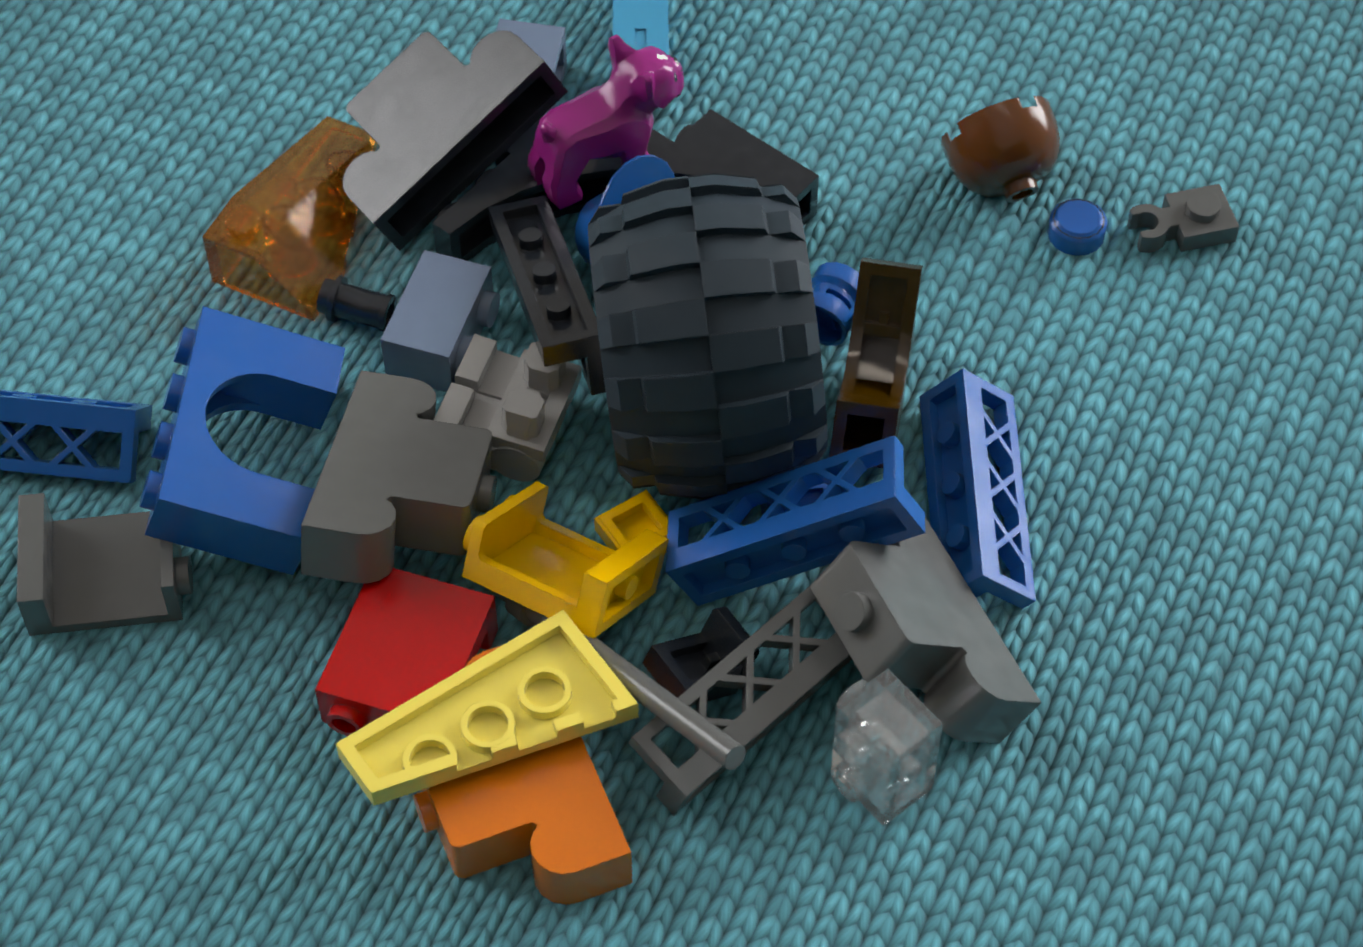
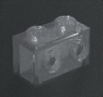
M889 669L883 671L870 682L860 680L854 683L838 700L831 763V777L841 794L853 803L859 800L883 826L933 789L943 723Z

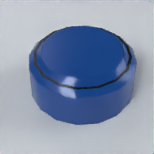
M1068 199L1057 204L1051 211L1047 233L1049 241L1056 249L1063 253L1074 256L1088 255L1097 251L1103 244L1108 222L1104 211L1093 202L1083 199Z

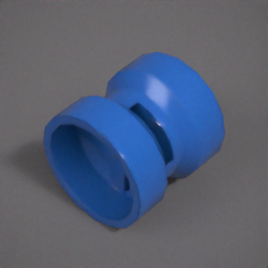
M826 262L820 265L811 279L819 343L826 346H836L843 343L852 328L859 272L848 265L838 262Z

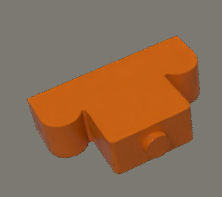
M500 646L483 651L478 655L472 657V659L467 663L466 666L470 665L471 663L487 655L488 653L492 652ZM582 737L421 790L422 792L413 795L416 810L424 831L428 833L437 829L452 870L459 878H467L531 855L535 886L542 896L554 903L564 905L579 903L632 883L631 850Z

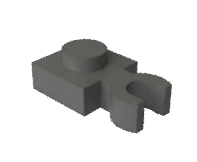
M1220 184L1165 194L1162 208L1151 204L1134 206L1130 209L1127 222L1129 229H1137L1139 227L1151 229L1141 231L1139 234L1137 248L1139 252L1143 253L1155 252L1161 249L1166 241L1176 240L1181 252L1235 242L1239 230V224Z

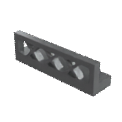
M810 585L678 698L689 707L696 703V712L744 746L747 752L853 659L837 632L828 639L800 637V614L814 602L821 607ZM789 624V636L776 635ZM761 647L789 649L788 674L782 679L754 677V653ZM800 651L812 652L800 663ZM743 663V676L729 675ZM714 687L742 689V713L735 720L706 717L707 693ZM753 690L767 691L753 703ZM656 716L634 734L628 743L664 782L656 797L674 816L725 772L727 768L696 745L694 755L677 768L652 741L667 727L672 728Z

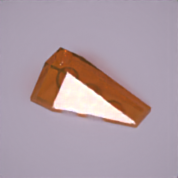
M327 116L232 196L202 236L212 282L314 321L319 314L317 311V299L326 278L335 280L338 276L344 277L350 238L354 237L357 226L356 214L358 207L346 195L343 189L345 171L355 158L363 153L375 151L377 143L364 129Z

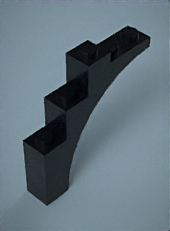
M710 109L695 124L686 125L679 132L674 142L652 129L647 152L649 155H655L666 161L675 177L707 173L755 177L759 186L782 184L797 198L803 226L817 213L819 175L714 110ZM540 119L495 161L496 167L494 169L485 171L478 178L475 186L455 203L446 205L439 212L436 220L432 222L436 253L469 261L483 249L497 242L491 228L488 207L543 195L547 197L543 184H537L528 168V155L533 146ZM620 157L588 161L577 180L583 192L581 201L559 209L547 197L554 217L578 213L589 200L602 194L611 177L622 166Z

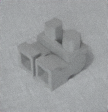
M474 333L456 371L455 383L451 382L434 421L490 430L492 432L490 469L518 481L535 480L540 475L546 456L565 418L568 406L577 391L582 377V366L565 362L544 367L535 342L530 344L528 350H523L521 357H517L497 350L496 340Z

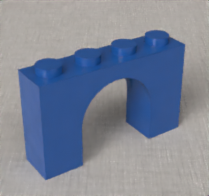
M203 306L195 329L183 327L177 344L173 362L184 365L182 375L172 373L162 407L164 410L173 412L171 423L161 421L151 453L152 458L162 460L160 471H149L139 505L141 508L150 510L145 535L294 575L301 560V524L315 489L259 474L236 464L216 446L208 432L206 421L223 412L248 410L321 430L337 395L345 348Z

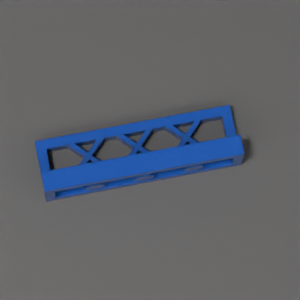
M962 368L919 396L930 525L976 598L988 592L1023 609L1036 602L1014 396ZM983 404L993 409L994 424L984 411ZM987 450L999 467L1000 476L989 461ZM993 502L1004 518L1005 528L993 511ZM998 554L1010 571V578L1000 573Z
M0 389V432L7 439L0 446V470L129 484L136 482L139 433L151 429L152 405ZM8 422L24 423L26 425L16 432ZM39 425L51 426L68 446L51 461L38 459L23 441V438ZM68 428L86 431L76 439ZM99 431L122 433L119 468L99 466L82 445ZM14 447L21 457L4 455ZM74 453L82 464L64 461Z
M894 435L728 491L727 494L716 495L669 511L667 534L669 540L665 572L697 606L831 564L851 541L877 543L887 546L924 534L925 512L904 487V446ZM883 464V480L860 488L854 486L868 468ZM823 483L828 485L814 503L802 507L796 505L809 488ZM766 502L771 504L757 522L745 526L740 525V522L754 506ZM709 521L715 522L702 540L688 544L689 528Z

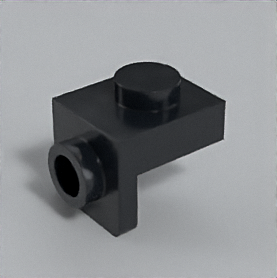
M726 606L712 610L700 633L652 645L642 663L658 684L678 698L748 639L750 635ZM759 649L754 653V662L759 655ZM743 663L729 675L743 676ZM714 687L707 693V702L736 694L739 689Z

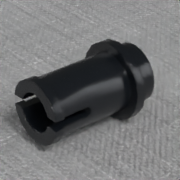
M338 276L335 280L326 278L320 288L317 299V311L326 314L328 321L335 323L339 318L378 328L380 331H385L397 305L395 295H387L348 284V279L343 276Z

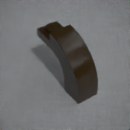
M864 257L861 259L849 349L843 382L836 402L829 457L894 435L896 438L898 436L916 322L915 317L922 265ZM883 464L874 467L883 468Z

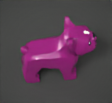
M614 35L608 40V49L613 68L609 80L601 86L594 87L582 95L551 109L540 119L534 143L528 155V168L537 184H543L548 199L557 208L562 209L582 200L583 192L577 180L589 160L620 157L621 165L639 155H649L647 147L654 124L653 112L656 109H665L674 98L681 95L684 88L683 69L676 57L667 55L664 51L654 46L635 50L627 45L620 36Z

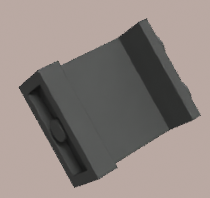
M44 493L18 495L17 604L29 636L183 620V595L193 594V573L190 557H182V549L179 544L145 535L150 511L53 521Z

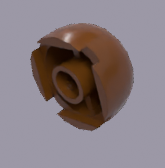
M1034 96L1037 106L1024 108L1019 97L996 103L959 121L957 124L961 134L951 140L946 132L942 136L941 145L948 164L957 180L970 191L986 197L1004 195L1007 202L1020 201L1035 194L1039 190L1037 182L1050 173L1057 161L1060 135L1057 121L1046 98Z

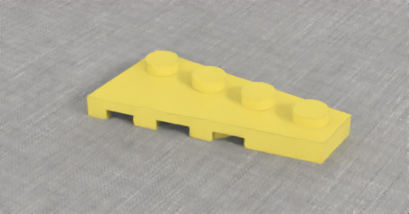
M561 610L336 743V748L340 760L373 806L638 718L639 708L637 701L566 612Z

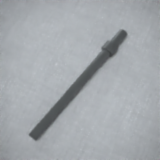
M491 591L505 602L507 612L526 626L538 625L548 619V617ZM584 635L637 702L728 770L737 768L743 762L746 755L744 746L599 639H593Z

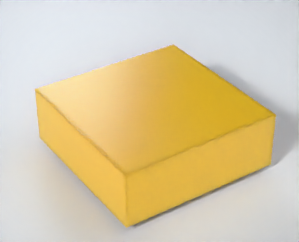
M646 489L595 517L594 526L595 531L607 547L616 551L646 529L667 538L668 516Z

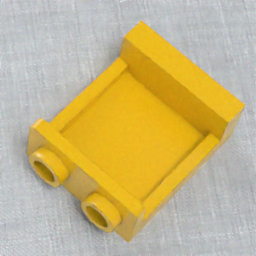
M538 481L517 494L510 495L503 503L487 513L475 517L468 526L463 539V548L467 551L462 577L548 618L564 610L582 634L594 639L656 592L668 538L646 529L615 551L546 519L543 512L549 487Z

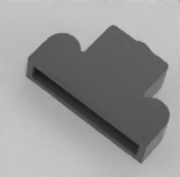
M361 370L301 524V574L352 583H371L380 581L393 570L395 546L456 556L467 554V551L463 548V539L468 526L481 512L487 513L494 505L497 477L490 475L492 432L485 428L434 421L436 393L430 385L423 381Z
M926 517L925 533L887 546L877 543L851 541L811 584L814 595L865 681L872 686L921 689L925 693L923 696L924 706L928 715L943 732L952 738L964 742L1001 743L1042 703Z

